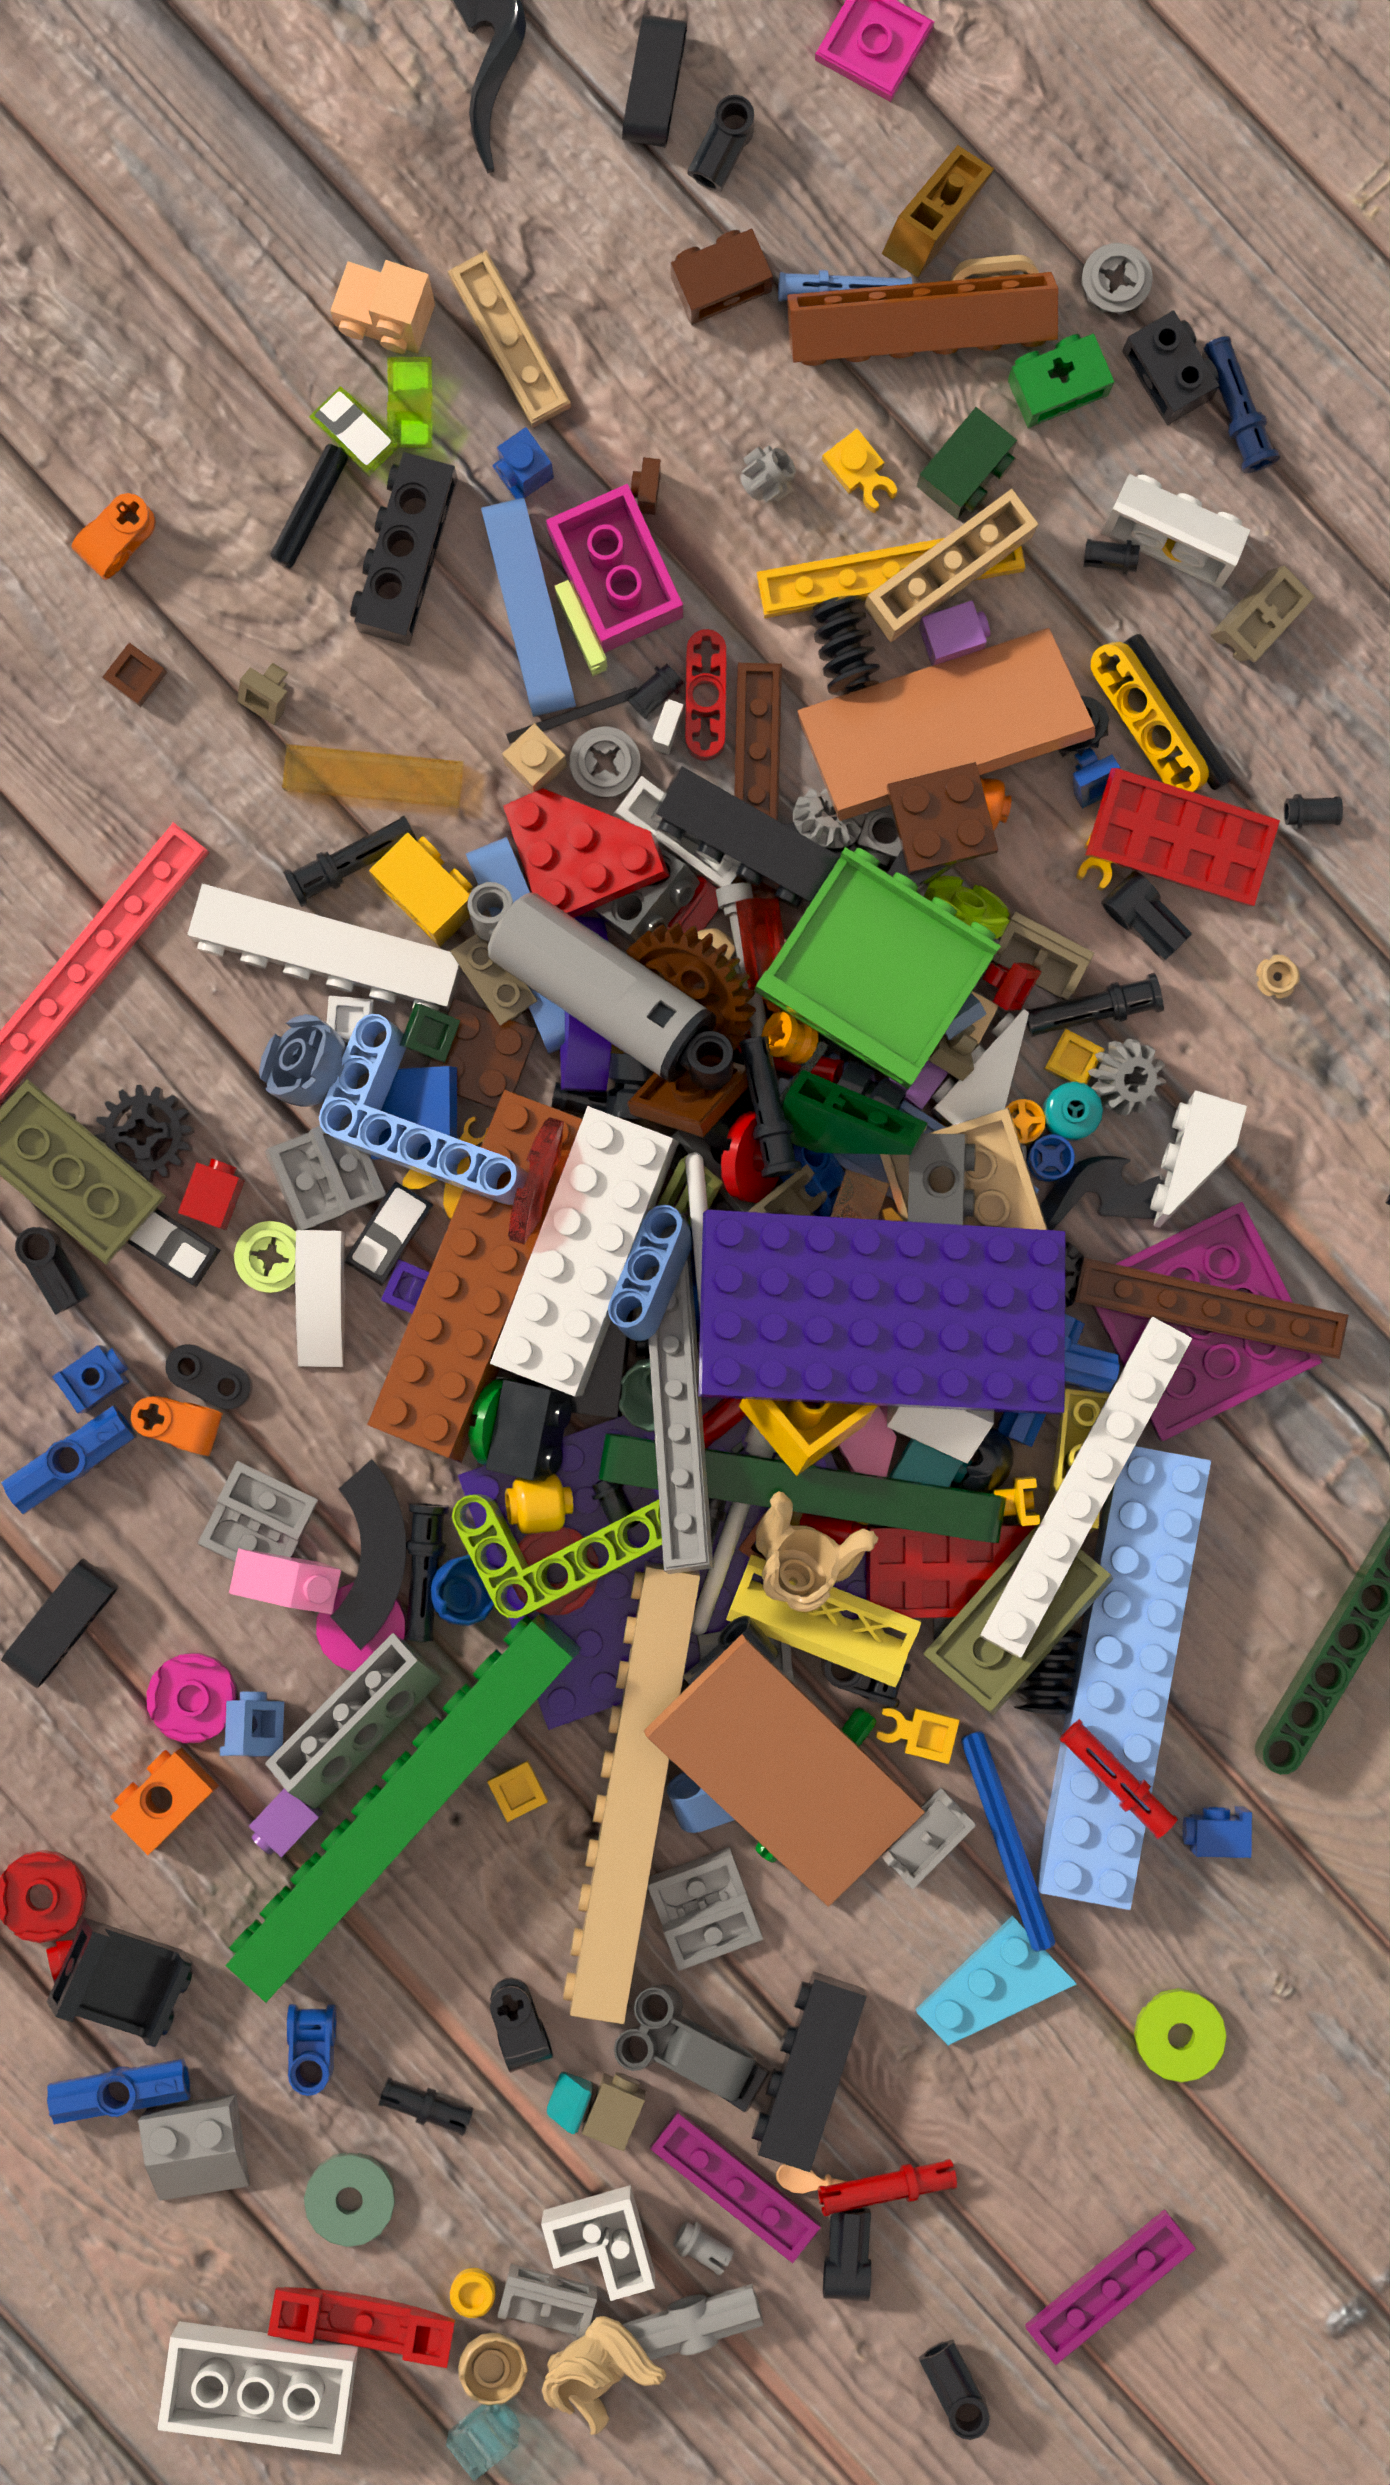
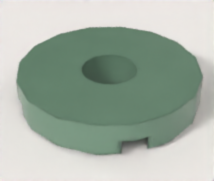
M362 2153L335 2154L320 2163L308 2181L304 2196L306 2217L315 2232L330 2243L345 2247L366 2244L379 2236L391 2220L395 2204L393 2180L384 2165L370 2155ZM344 2188H355L362 2195L363 2203L355 2210L344 2209L338 2202V2193Z

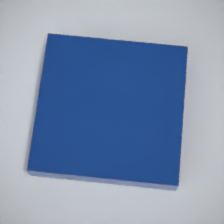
M441 1066L398 1069L381 1111L457 1139V1067ZM391 1127L382 1131L379 1136V1145L389 1140L392 1132ZM427 1142L420 1147L417 1155L418 1159L425 1158L429 1154L431 1142ZM371 1155L372 1160H384Z

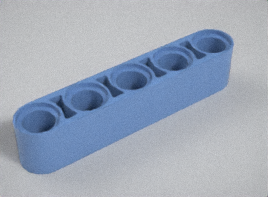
M523 497L482 507V515L532 715L536 717L576 707L525 499Z
M507 837L466 853L478 885L486 882L501 884L510 892L513 902L524 894L530 893ZM497 907L488 908L491 917L497 916L502 911V909ZM529 987L537 999V1002L529 1008L547 1052L551 1054L560 1050V1046L565 1043V1011Z

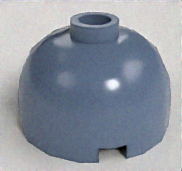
M304 1014L294 1017L285 1023L291 1028L282 1037L274 1034L269 1040L261 1057L259 1075L260 1079L267 1083V1088H265L267 1092L279 1100L295 1106L312 1107L324 1102L329 1088L336 1082L338 1077L340 1078L344 1069L342 1057L346 1050V1045L342 1037L329 1024L317 1016Z

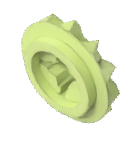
M275 1221L260 1222L248 1228L239 1238L234 1252L235 1267L241 1279L251 1288L267 1293L280 1292L295 1283L296 1231L283 1223ZM276 1238V1252L289 1259V1262L274 1263L267 1277L265 1261L259 1259L258 1256H253L252 1253L253 1251L259 1253L260 1251H268L270 1244H273V1240Z

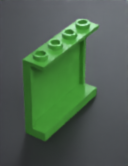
M845 847L836 865L773 963L757 983L755 992L909 1090L1001 946L993 941L996 935L985 926L977 922H972L969 926L956 918L957 910L944 900L934 897L930 901L917 893L918 885L908 877L898 872H895L892 877L877 867L880 863L879 860L867 851L856 848L853 852Z

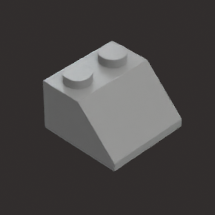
M236 2094L147 2108L138 2120L145 2168L159 2201L248 2187L250 2185Z

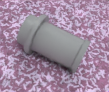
M686 2221L679 2229L673 2241V2246L679 2249L678 2255L681 2257L689 2255L713 2270L717 2275H721L724 2272L722 2264L727 2267L734 2253L733 2248L727 2247L703 2232L701 2224L698 2222L692 2225Z

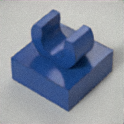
M1089 747L1084 750L1082 756L1078 753L1074 755L1078 762V765L1075 766L1077 771L1072 773L1074 796L1082 809L1102 799L1111 768L1121 769L1113 754L1098 760L1093 749Z

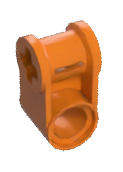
M120 494L113 499L94 521L87 524L78 533L72 542L71 549L103 580H107L114 576L126 564L130 556L151 536L155 530V516L144 500L136 494ZM131 511L133 514H137L140 518L136 524L127 521L125 518L126 513Z
M151 1396L139 1400L134 1405L131 1411V1422L134 1429L145 1437L169 1443L171 1446L185 1451L210 1456L223 1413L189 1402L183 1403L162 1396ZM156 1404L159 1406L158 1413L164 1416V1422L154 1424L153 1428H150L149 1419L143 1417L144 1410L153 1409Z

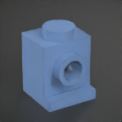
M240 1692V1700L227 1701L225 1746H220V1756L271 1757L283 1745L284 1702L267 1701V1692Z

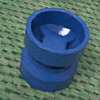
M1053 1134L1043 1136L1033 1143L1027 1151L1026 1163L1030 1174L1043 1182H1052L1060 1179L1069 1173L1074 1165V1150L1069 1141L1061 1136Z

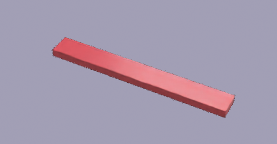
M174 822L1 1029L0 1106L210 853Z

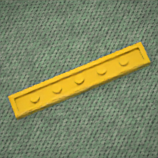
M944 538L758 571L756 577L764 618L813 610V607L817 604L835 597L861 595L862 601H864L870 593ZM1022 546L976 580L1024 572L1026 567Z

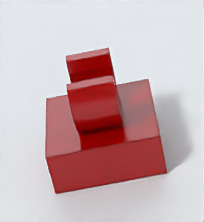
M991 963L983 980L999 988L992 1001L993 1003L1007 1011L1021 1010L1042 971L1029 963H1013L1011 968L1000 963L997 965Z

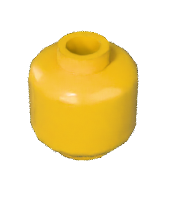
M556 1474L549 1476L545 1481H532L517 1477L513 1482L512 1488H508L505 1491L508 1522L510 1525L516 1524L522 1534L560 1530L565 1522V1514L573 1513L571 1488L563 1487Z

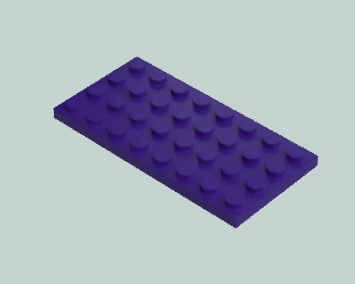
M705 1210L703 1212L698 1397L1055 1415L1064 1413L1065 1231Z

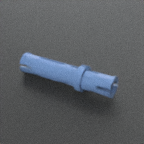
M819 270L818 275L779 272L778 302L787 301L788 294L912 284V277L829 275L828 270Z

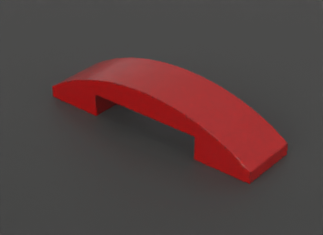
M277 2287L274 2294L268 2336L311 2344L314 2339H321L402 2354V2360L447 2368L455 2320L419 2307L366 2295L323 2289Z

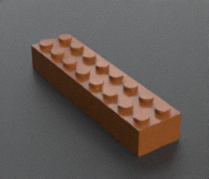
M504 1090L481 1148L503 1155L523 1168L530 1178L529 1192L525 1199L519 1203L507 1205L463 1189L369 1418L368 1426L462 1463L470 1443L468 1437L470 1426H476L478 1415L472 1414L474 1404L482 1390L496 1379L500 1367L492 1365L490 1362L581 1125V1118ZM511 1171L500 1175L497 1180V1190L503 1189L509 1184L512 1176Z

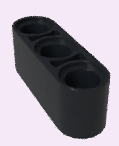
M643 14L625 109L622 140L666 148L686 41L687 21Z
M81 1559L8 1648L1 1661L33 1687L39 1688L110 1601L119 1586L86 1559Z

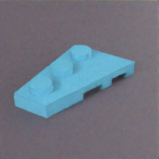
M1012 1915L915 2010L949 2046L1077 1983L1046 1950L1035 1952L1031 1948L1025 1928Z

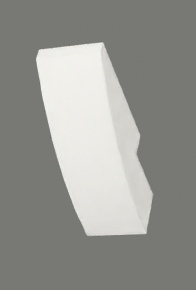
M641 776L612 816L651 831L656 836L661 848L685 863L690 870L720 888L730 885L737 876L735 874L738 869L737 867L723 859L720 864L711 862L696 852L697 844L684 837L681 842L675 841L657 830L659 823L651 819V816L664 792Z
M296 1230L295 1293L298 1366L344 1367L346 1278H344L345 1232Z

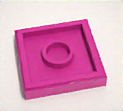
M846 0L815 53V61L891 102L933 30L935 21L897 0Z

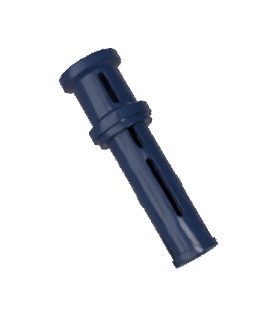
M1223 336L1210 341L1203 349L1219 374L1218 384L1220 386L1218 388L1231 420L1228 426V434L1231 439H1236L1244 461L1241 464V469L1243 473H1253L1273 465L1281 456L1277 449L1272 448L1265 429L1268 423L1266 416L1256 411L1245 377L1234 352L1230 336Z

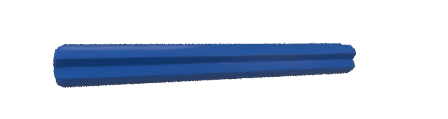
M981 1731L965 1735L961 1738V1744L1031 1948L1035 1952L1049 1949L1055 1945L1056 1941L986 1737Z

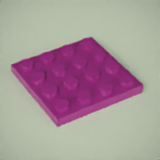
M1239 1202L1115 1263L1116 1265L1292 1302L1243 1202ZM1093 1307L1115 1353L1119 1355L1118 1359L1124 1369L1150 1319ZM1163 1322L1191 1337L1192 1340L1149 1421L1159 1441L1163 1442L1323 1362L1319 1355Z

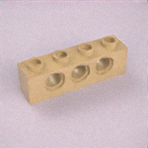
M1010 489L867 596L864 608L891 643L921 621L923 616L929 615L1031 539L1039 524L1013 489Z

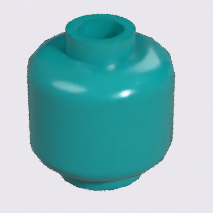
M1069 1082L1058 1086L1049 1093L1042 1109L1046 1119L1045 1127L1050 1134L1061 1136L1069 1142L1083 1140L1096 1131L1103 1115L1101 1098L1096 1091L1085 1083ZM1070 1102H1074V1103H1076L1078 1106L1075 1107V1106H1073L1072 1104H1070ZM1067 1109L1072 1111L1071 1116L1069 1115ZM1081 1110L1082 1115L1077 1118V1112Z

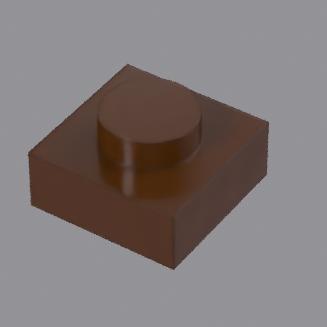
M643 457L642 470L633 471L631 492L634 498L638 499V507L642 514L656 515L661 477V459Z
M129 642L102 678L141 708L167 674V671Z

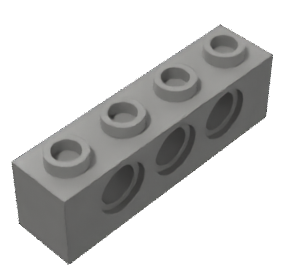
M392 1633L265 1762V1765L288 1793L316 1809L440 1683L442 1678L416 1649Z

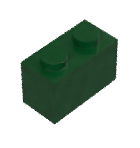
M975 407L919 474L916 487L957 520L966 509L973 513L988 494V491L984 489L993 476L1000 480L1016 461V457L1012 453L1017 439L979 408Z

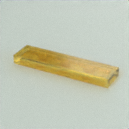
M287 744L282 789L290 792L460 808L464 762Z

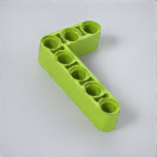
M481 1494L465 1496L453 1508L452 1519L454 1526L496 1609L507 1618H519L531 1614L662 1546L659 1500L531 1566H528L499 1506L492 1498ZM473 1502H478L486 1510V1521L480 1528L471 1526L466 1518V1510ZM634 1521L644 1523L649 1529V1540L643 1547H636L628 1540L627 1530ZM594 1542L602 1543L609 1552V1560L602 1568L594 1567L587 1558V1550ZM493 1543L502 1545L507 1553V1561L500 1569L492 1567L487 1561L486 1553L489 1546ZM553 1563L563 1565L568 1572V1582L562 1589L555 1588L548 1582L547 1570ZM513 1584H519L527 1591L528 1600L522 1609H515L508 1603L507 1591Z

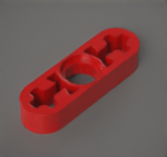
M703 629L695 632L687 643L685 744L692 757L701 761H710L721 754L725 745L726 643L718 632ZM703 641L711 642L712 649L719 650V653L712 654L710 673L720 671V676L702 673V656L699 653H694V649H701ZM695 670L697 672H701L702 674L693 676L692 671ZM701 684L713 685L719 693L717 702L709 707L698 705L693 699L695 688ZM692 714L700 717L719 715V720L710 718V735L718 737V741L711 742L708 750H702L700 742L692 740L693 737H698L701 733V718L692 720Z

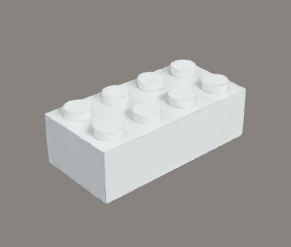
M179 2321L170 2337L158 2430L341 2455L347 2436L359 2346L315 2339L311 2344L268 2336V2333Z

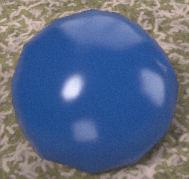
M470 1555L451 1559L436 1571L431 1585V1598L433 1607L438 1612L439 1617L448 1624L463 1627L485 1620L495 1605Z

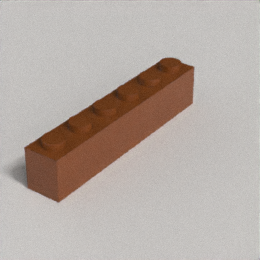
M1052 272L787 295L789 343L793 363L801 362L807 366L822 365L827 360L842 358L850 362H863L876 355L907 358L913 356L915 352L933 351L936 354L946 355L957 352L959 348L969 347L992 351L1001 348L1004 344L1020 343L1027 347H1037L1044 345L1046 341L1058 340V286Z

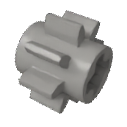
M768 445L762 450L758 446L743 458L747 467L742 470L741 482L746 492L753 499L759 501L764 499L765 503H769L773 499L778 502L793 491L788 482L794 478L795 466L790 456L782 449L774 448L772 450L771 446Z

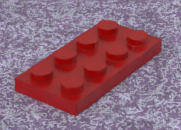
M1111 768L1085 855L1246 906H1255L1280 820L1119 768Z
M1002 1524L999 1543L982 1542L888 1526H868V1531H874L878 1537V1542L871 1551H866V1600L910 1618L956 1617L1036 1525Z

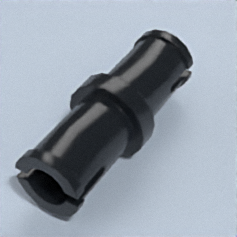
M391 2077L387 2078L378 2102V2106H385L415 2117V2123L424 2126L425 2122H429L459 2133L461 2136H464L467 2129L466 2125L468 2126L473 2112V2107L471 2106L467 2107L437 2096L434 2089L428 2087L426 2091L393 2080Z

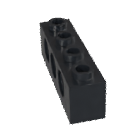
M403 452L399 465H392L387 481V490L392 491L387 507H380L375 522V532L380 533L376 548H369L367 550L363 563L362 574L367 575L363 592L358 590L355 592L351 605L350 616L355 617L354 622L358 632L410 646L458 480L455 466ZM412 498H419L426 502L425 508L418 514L404 512V504ZM408 540L414 544L413 550L408 555L398 557L391 553V548L397 541ZM396 582L400 584L402 589L399 595L393 599L380 597L378 595L379 590L385 583Z

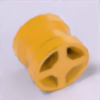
M780 1011L774 1013L767 1020L761 1035L762 1037L768 1036L771 1056H783L788 1062L794 1064L807 1062L815 1052L818 1043L817 1031L800 1020H796L789 1013Z
M1019 1099L1012 1101L1005 1107L1010 1109L1014 1125L1017 1128L1016 1131L1020 1144L1029 1145L1042 1134L1046 1119L1043 1110L1037 1103L1028 1099Z

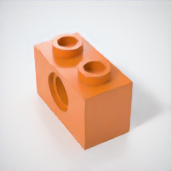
M182 1747L172 1755L167 1750H164L146 1768L151 1776L140 1787L132 1782L114 1800L119 1808L110 1818L147 1855L152 1853L219 1787L216 1781ZM161 1786L170 1791L173 1801L169 1809H161L154 1805L151 1798L154 1787Z

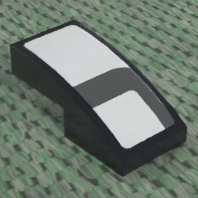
M395 1181L355 1242L344 1263L383 1286L394 1270L398 1259L403 1257L408 1244L430 1214L433 1204Z
M158 1208L127 1242L195 1287L198 1286L221 1251L218 1247Z

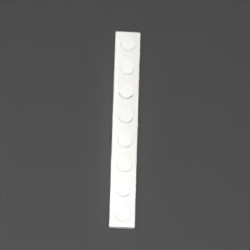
M1154 1317L1149 1320L980 1634L981 1638L1019 1659L1023 1656L1192 1340L1191 1337Z

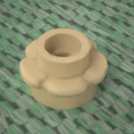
M1273 955L1270 960L1264 959L1256 969V976L1259 978L1257 986L1266 996L1275 995L1278 999L1288 997L1294 992V986L1300 980L1298 967L1290 958L1284 955ZM1275 973L1281 975L1280 981L1274 980L1273 975Z

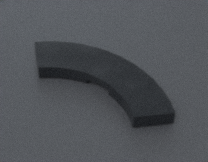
M372 1459L338 1488L356 1518L361 1540V1556L357 1576L349 1594L330 1617L360 1651L376 1636L389 1617L400 1592L406 1564V1535L400 1506L391 1485Z

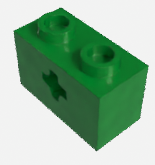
M1094 333L1083 338L1079 334L1071 335L1059 341L1055 345L1056 349L1042 355H1040L1039 351L1029 352L1014 362L1015 366L1011 368L1008 383L1027 428L1109 396L1115 381ZM1056 371L1059 377L1067 375L1066 382L1062 383L1059 377L1051 379L1052 372Z

